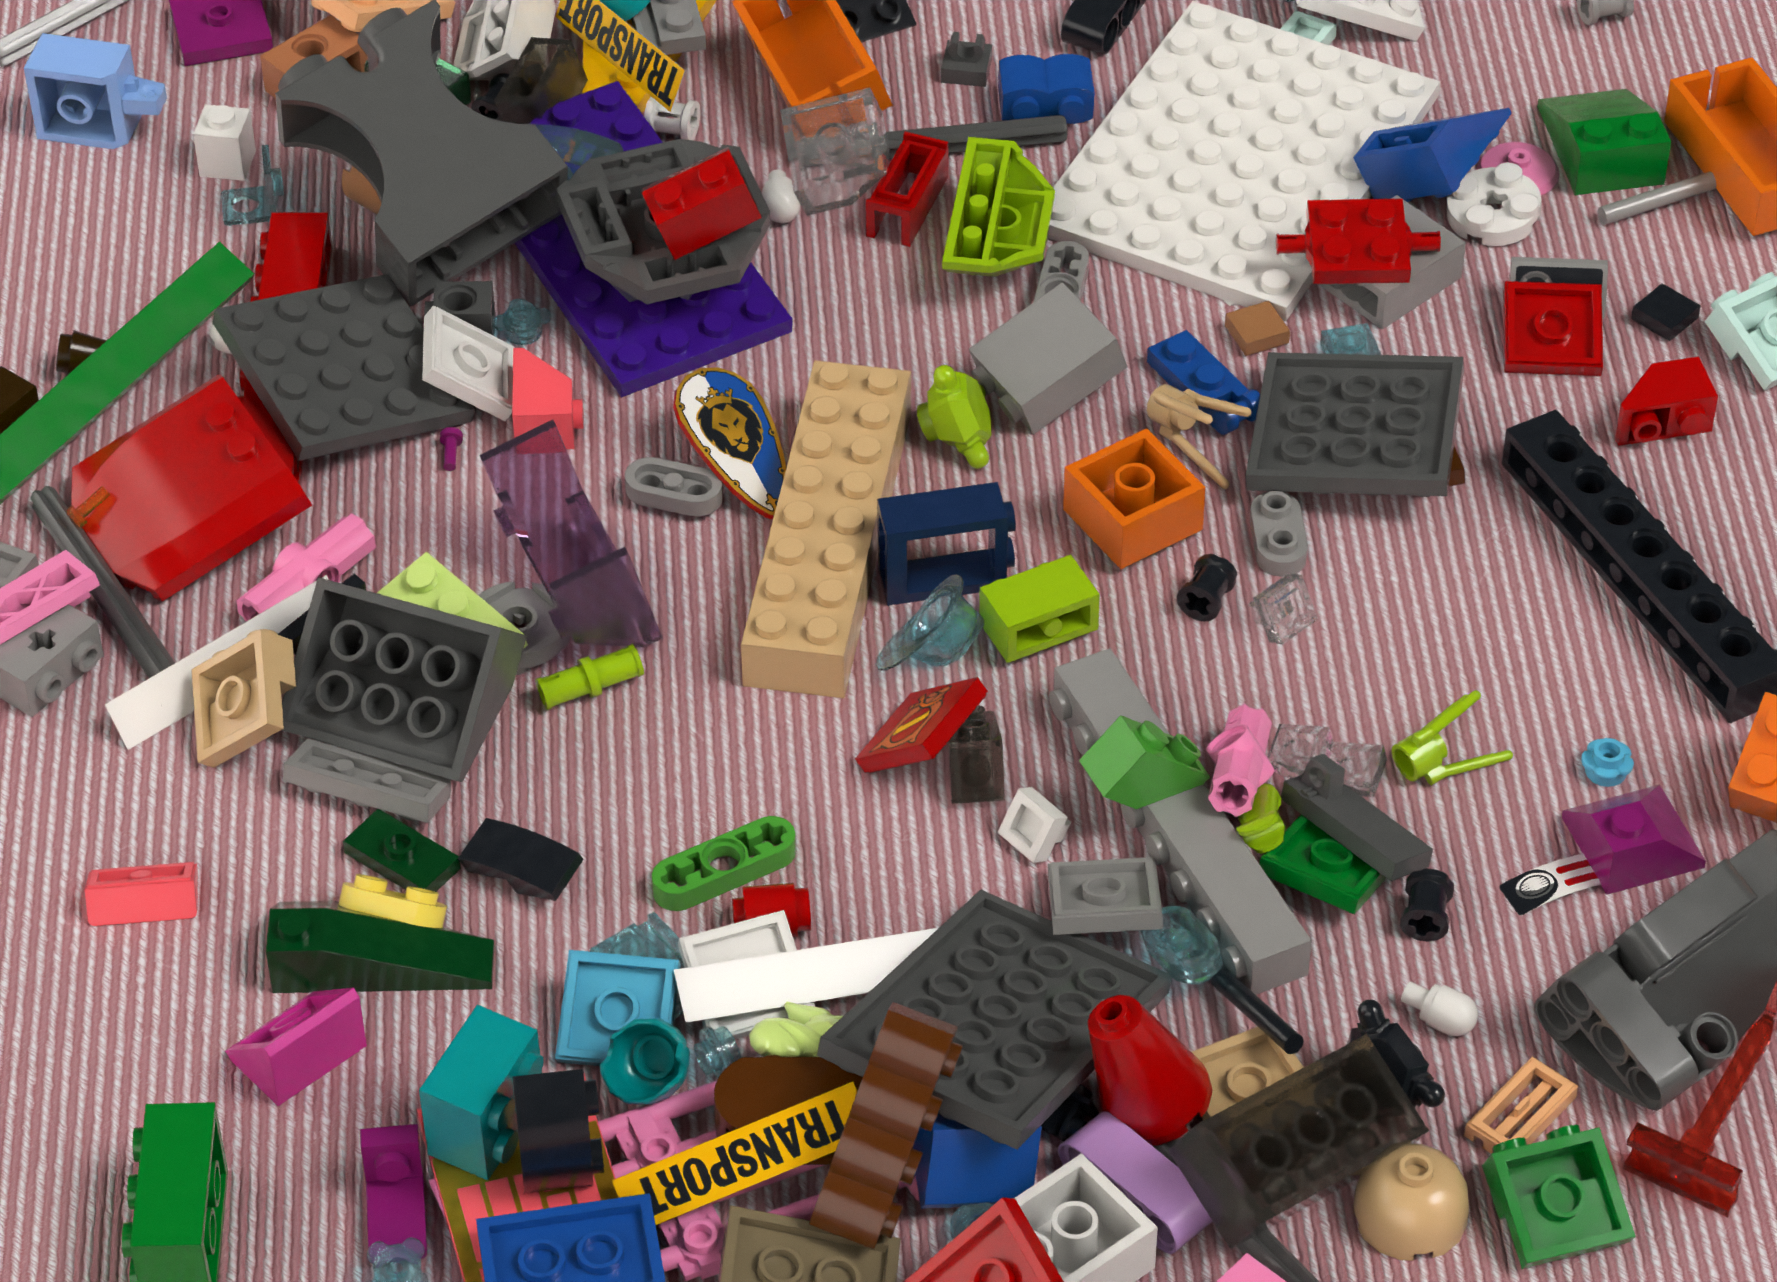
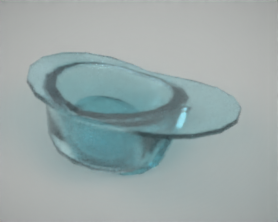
M952 575L942 581L932 591L919 611L887 642L878 655L875 664L879 671H887L894 668L909 657L931 666H946L959 660L967 652L983 628L984 619L962 596L964 580L960 575Z

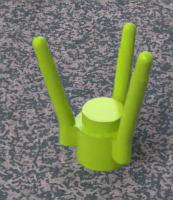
M1474 690L1469 695H1463L1421 730L1392 746L1393 760L1406 779L1415 782L1424 776L1426 781L1433 785L1448 776L1512 759V751L1505 750L1442 765V761L1447 757L1448 751L1444 740L1438 733L1481 698L1479 691Z

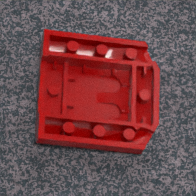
M220 374L72 467L71 512L121 585L132 590L136 586L149 591L154 599L162 602L312 506L306 493L286 463Z

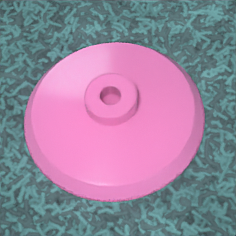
M1507 142L1496 145L1485 152L1476 165V170L1497 167L1499 164L1507 162L1517 164L1522 168V174L1529 177L1537 185L1541 195L1548 193L1555 187L1560 175L1556 162L1546 151L1535 145L1523 142Z

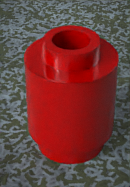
M794 883L742 887V898H732L734 923L784 910L793 938L798 937V932L811 931L808 887L795 888Z

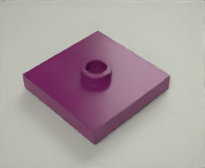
M169 0L184 66L264 53L273 48L272 36L261 0Z

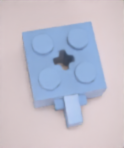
M42 33L24 66L37 139L116 149L129 143L142 115H159L167 99L164 83L135 77L131 48L128 44Z

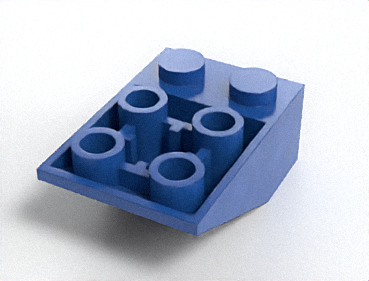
M1503 108L1373 131L1353 159L1366 185L1370 186L1369 191L1373 199H1391L1398 195L1406 202H1409L1415 198L1432 195L1436 198L1446 197L1460 187L1462 179L1471 167L1478 163L1480 155L1489 143L1499 135V130L1512 112L1510 108Z

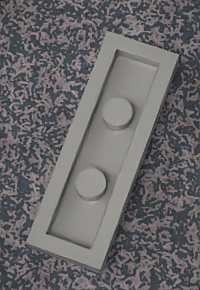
M308 738L284 763V782L302 786L310 792L326 793L350 800L359 806L374 807L398 814L402 818L411 821L428 823L448 801L451 793V779Z

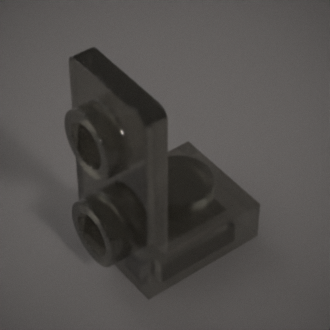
M978 705L947 742L950 798L952 804L1005 801L1001 733L994 711H985V707Z

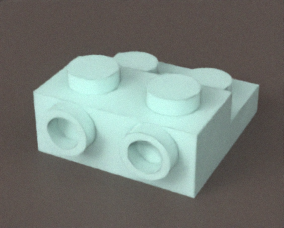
M1769 272L1756 279L1746 291L1738 294L1733 289L1718 297L1711 304L1713 311L1704 321L1729 359L1733 360L1741 356L1764 391L1777 385V276L1773 272Z

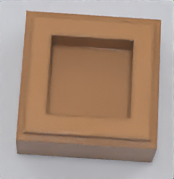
M1270 301L1226 313L1225 327L1245 356L1289 343L1290 330Z

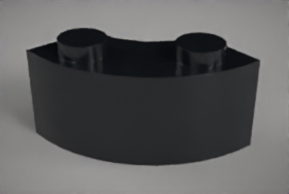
M583 1069L513 1076L524 1193L593 1186V1174L604 1173L601 1138L590 1139L588 1116L599 1115L596 1080L584 1081Z

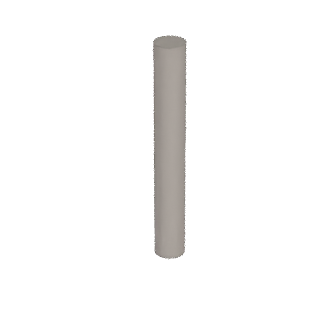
M1709 171L1601 206L1597 211L1599 220L1603 225L1610 224L1716 189L1715 176Z

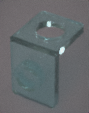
M269 144L262 145L266 186L230 189L221 192L224 225L270 222L271 212H277L276 196H284V186L281 168H272ZM245 199H251L259 203V206L251 212L242 213L232 208L235 203Z

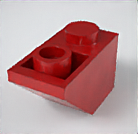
M1699 356L1652 363L1620 405L1615 437L1618 446L1712 432L1718 395Z

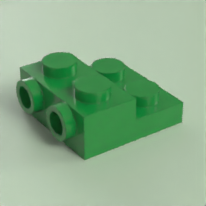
M1569 1125L1546 1134L1547 1140L1527 1145L1525 1138H1515L1499 1143L1492 1148L1494 1153L1483 1163L1482 1168L1499 1220L1506 1218L1522 1269L1629 1243L1636 1237L1600 1127L1581 1132L1579 1125Z

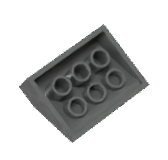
M318 577L294 660L296 687L285 693L282 702L284 726L282 731L463 782L513 687L527 636Z

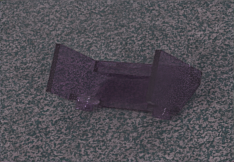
M554 420L548 421L479 455L501 504V507L493 510L495 517L506 538L513 534L516 535L555 608L548 611V614L560 638L563 639L570 635L575 644L621 647L633 644L634 647L645 648L663 639L629 553L625 547L616 550L582 489Z

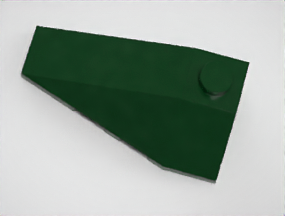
M337 901L279 902L270 908L266 957L273 993H312L313 991L353 987L356 992L492 989L495 950L493 939L448 928H429L344 908L338 905L339 902Z

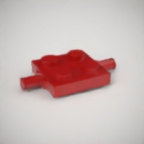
M1403 198L1307 200V226L1305 234H1276L1277 255L1305 253L1306 259L1312 267L1313 284L1410 283V257L1412 251L1440 252L1441 248L1440 231L1411 232L1410 227L1405 221Z

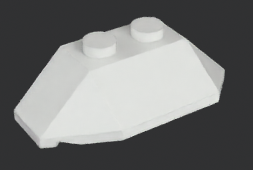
M473 0L463 20L452 75L457 80H492L499 73H507L517 77L523 73L529 74L538 70L546 62L556 12L554 0Z

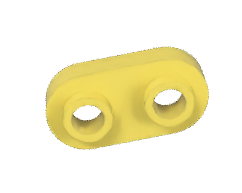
M356 874L354 883L344 882L342 885L338 905L344 908L412 925L443 928L447 905L437 902L438 892L408 886L406 893L403 894L387 890L388 881L385 879Z

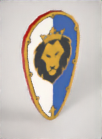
M715 367L700 368L686 375L675 391L673 409L680 428L696 452L734 496L750 509L765 518L773 520L786 471V462L775 424L764 399L749 381L735 372Z

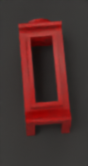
M904 132L903 141L871 198L866 199L867 237H876L880 230V224L886 213L901 217V245L911 246L948 179V141ZM909 173L918 174L906 196L897 194Z

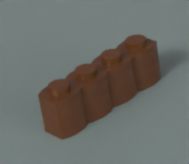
M892 1002L877 1037L809 1225L871 1249H875L880 1235L892 1238L903 1209V1205L893 1202L900 1182L908 1185L912 1184L923 1152L913 1149L920 1128L929 1132L932 1131L943 1102L942 1098L933 1095L940 1075L948 1078L952 1077L963 1045L953 1042L958 1029L957 1026Z

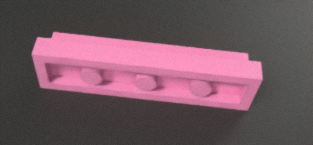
M64 550L1 587L0 645L69 604L75 607L90 598L89 592L100 586L96 574L70 552Z

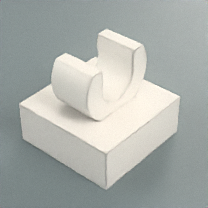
M1033 787L1019 788L997 833L1030 861L1037 863L1047 861L1055 843L1063 841L1071 821Z

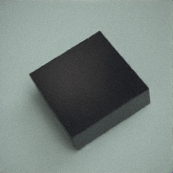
M1662 283L1633 306L1631 319L1664 339L1671 341L1699 318L1701 305Z

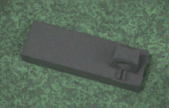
M1326 754L1310 758L1302 775L1284 781L1281 798L1284 802L1388 880L1394 881L1414 871H1420L1429 867L1433 849L1347 785H1343L1345 768L1327 757Z

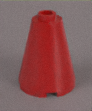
M1116 995L1101 1001L1092 1010L1088 1018V1030L1102 1112L1105 1111L1112 1114L1152 1146L1161 1145L1180 1138L1189 1131L1186 1124L1198 1112L1202 1118L1209 1108L1213 1089L1209 1073L1204 1064L1138 1000L1131 996Z

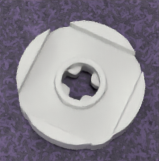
M1507 162L1499 164L1497 167L1471 171L1462 179L1460 187L1447 197V219L1449 225L1456 234L1466 240L1467 234L1482 238V245L1504 246L1516 243L1526 238L1532 232V225L1537 219L1538 221L1540 219V190L1529 177L1522 174V168L1514 163ZM1488 204H1500L1502 205V208L1494 210V208Z

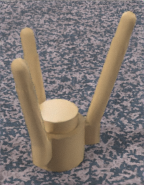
M1168 384L1156 388L1148 400L1147 415L1151 420L1161 424L1159 434L1173 441L1222 489H1227L1230 485L1229 481L1180 434V430L1190 429L1196 420L1205 424L1212 423V416L1199 410L1198 406L1243 417L1251 415L1250 408L1203 396L1190 389L1181 391Z

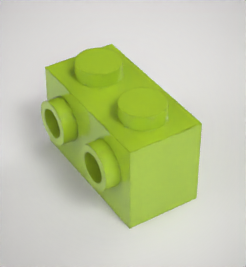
M1070 554L980 587L979 623L1005 661L1009 663L1098 630L1100 594Z

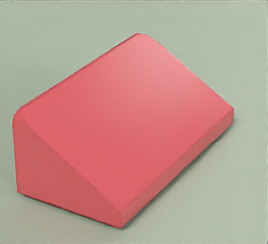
M186 862L91 870L84 889L89 924L92 926L191 919L196 917L198 910L197 863Z

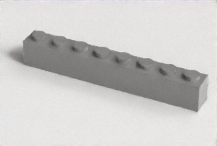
M1111 648L1054 668V690L1049 693L1050 705L1056 718L1059 721L1065 720L1072 730L1076 747L1081 755H1084L1120 715L1143 723L1145 720L1150 721L1164 733L1169 734ZM1204 784L1139 809L1121 804L1125 821L1132 829L1137 827L1145 839L1149 856L1155 858L1157 866H1163L1170 877L1175 896L1181 903H1188L1195 914L1196 923L1201 935L1205 940H1212L1221 953L1224 967L1255 995L1308 975L1312 940L1224 812H1217L1208 799L1209 791Z

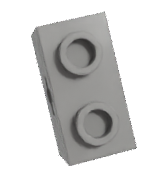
M68 604L0 645V698L31 717L48 703L55 701L62 691L83 673L90 671L104 656L97 621Z

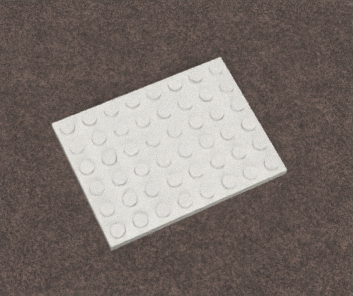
M1192 1L1053 187L1055 190V200L1047 238L1057 242L1074 241L1080 243L1091 254L1220 299L1223 298L1243 307L1270 301L1282 320L1287 321L1313 282L1312 267L1306 259L1305 253L1277 255L1276 234H1305L1307 226V200L1369 199L1371 197L1370 186L1366 185L1353 157L1373 131L1421 122L1439 96L1441 81Z

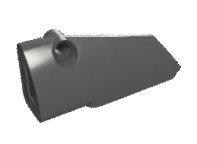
M1771 829L1728 860L1726 858L1633 924L1614 940V944L1604 952H1594L1559 977L1536 1000V1015L1549 1035L1579 1066L1612 1091L1645 1108L1655 1111L1662 1109L1700 1079L1709 1075L1736 1050L1738 1041L1777 996V830ZM1697 1039L1703 1041L1707 1045L1710 1052L1705 1051L1700 1046Z

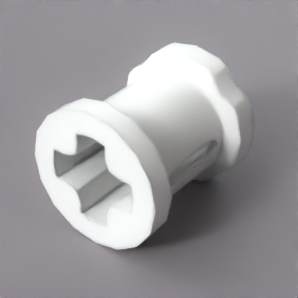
M650 96L646 104L644 117L656 133L680 135L685 140H694L700 123V104L694 100H689L686 104L674 102L670 112Z

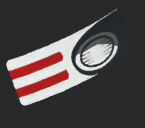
M1579 854L1544 864L1501 884L1500 890L1517 914L1522 916L1555 899L1602 884L1585 855Z

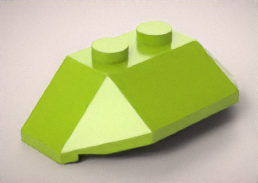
M968 137L942 259L943 270L951 273L997 277L1043 261L1055 200V190L1036 166L1023 156V150L1015 141Z

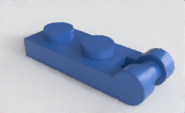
M1187 330L1147 348V363L1169 385L1181 391L1190 389L1203 396L1250 408L1251 415L1243 417L1198 406L1199 410L1212 416L1213 421L1210 425L1221 435H1226L1238 429L1239 423L1244 420L1250 422L1256 420L1260 393L1254 389L1249 391Z

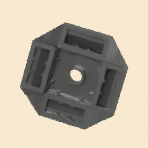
M676 139L601 156L586 161L569 181L565 180L557 188V203L585 268L608 281L629 302L640 300L645 304H651L676 297L689 300L694 293L740 283L770 226V210L741 148L738 146L722 144L718 148L700 141ZM729 147L762 218L674 260L641 193L642 188Z

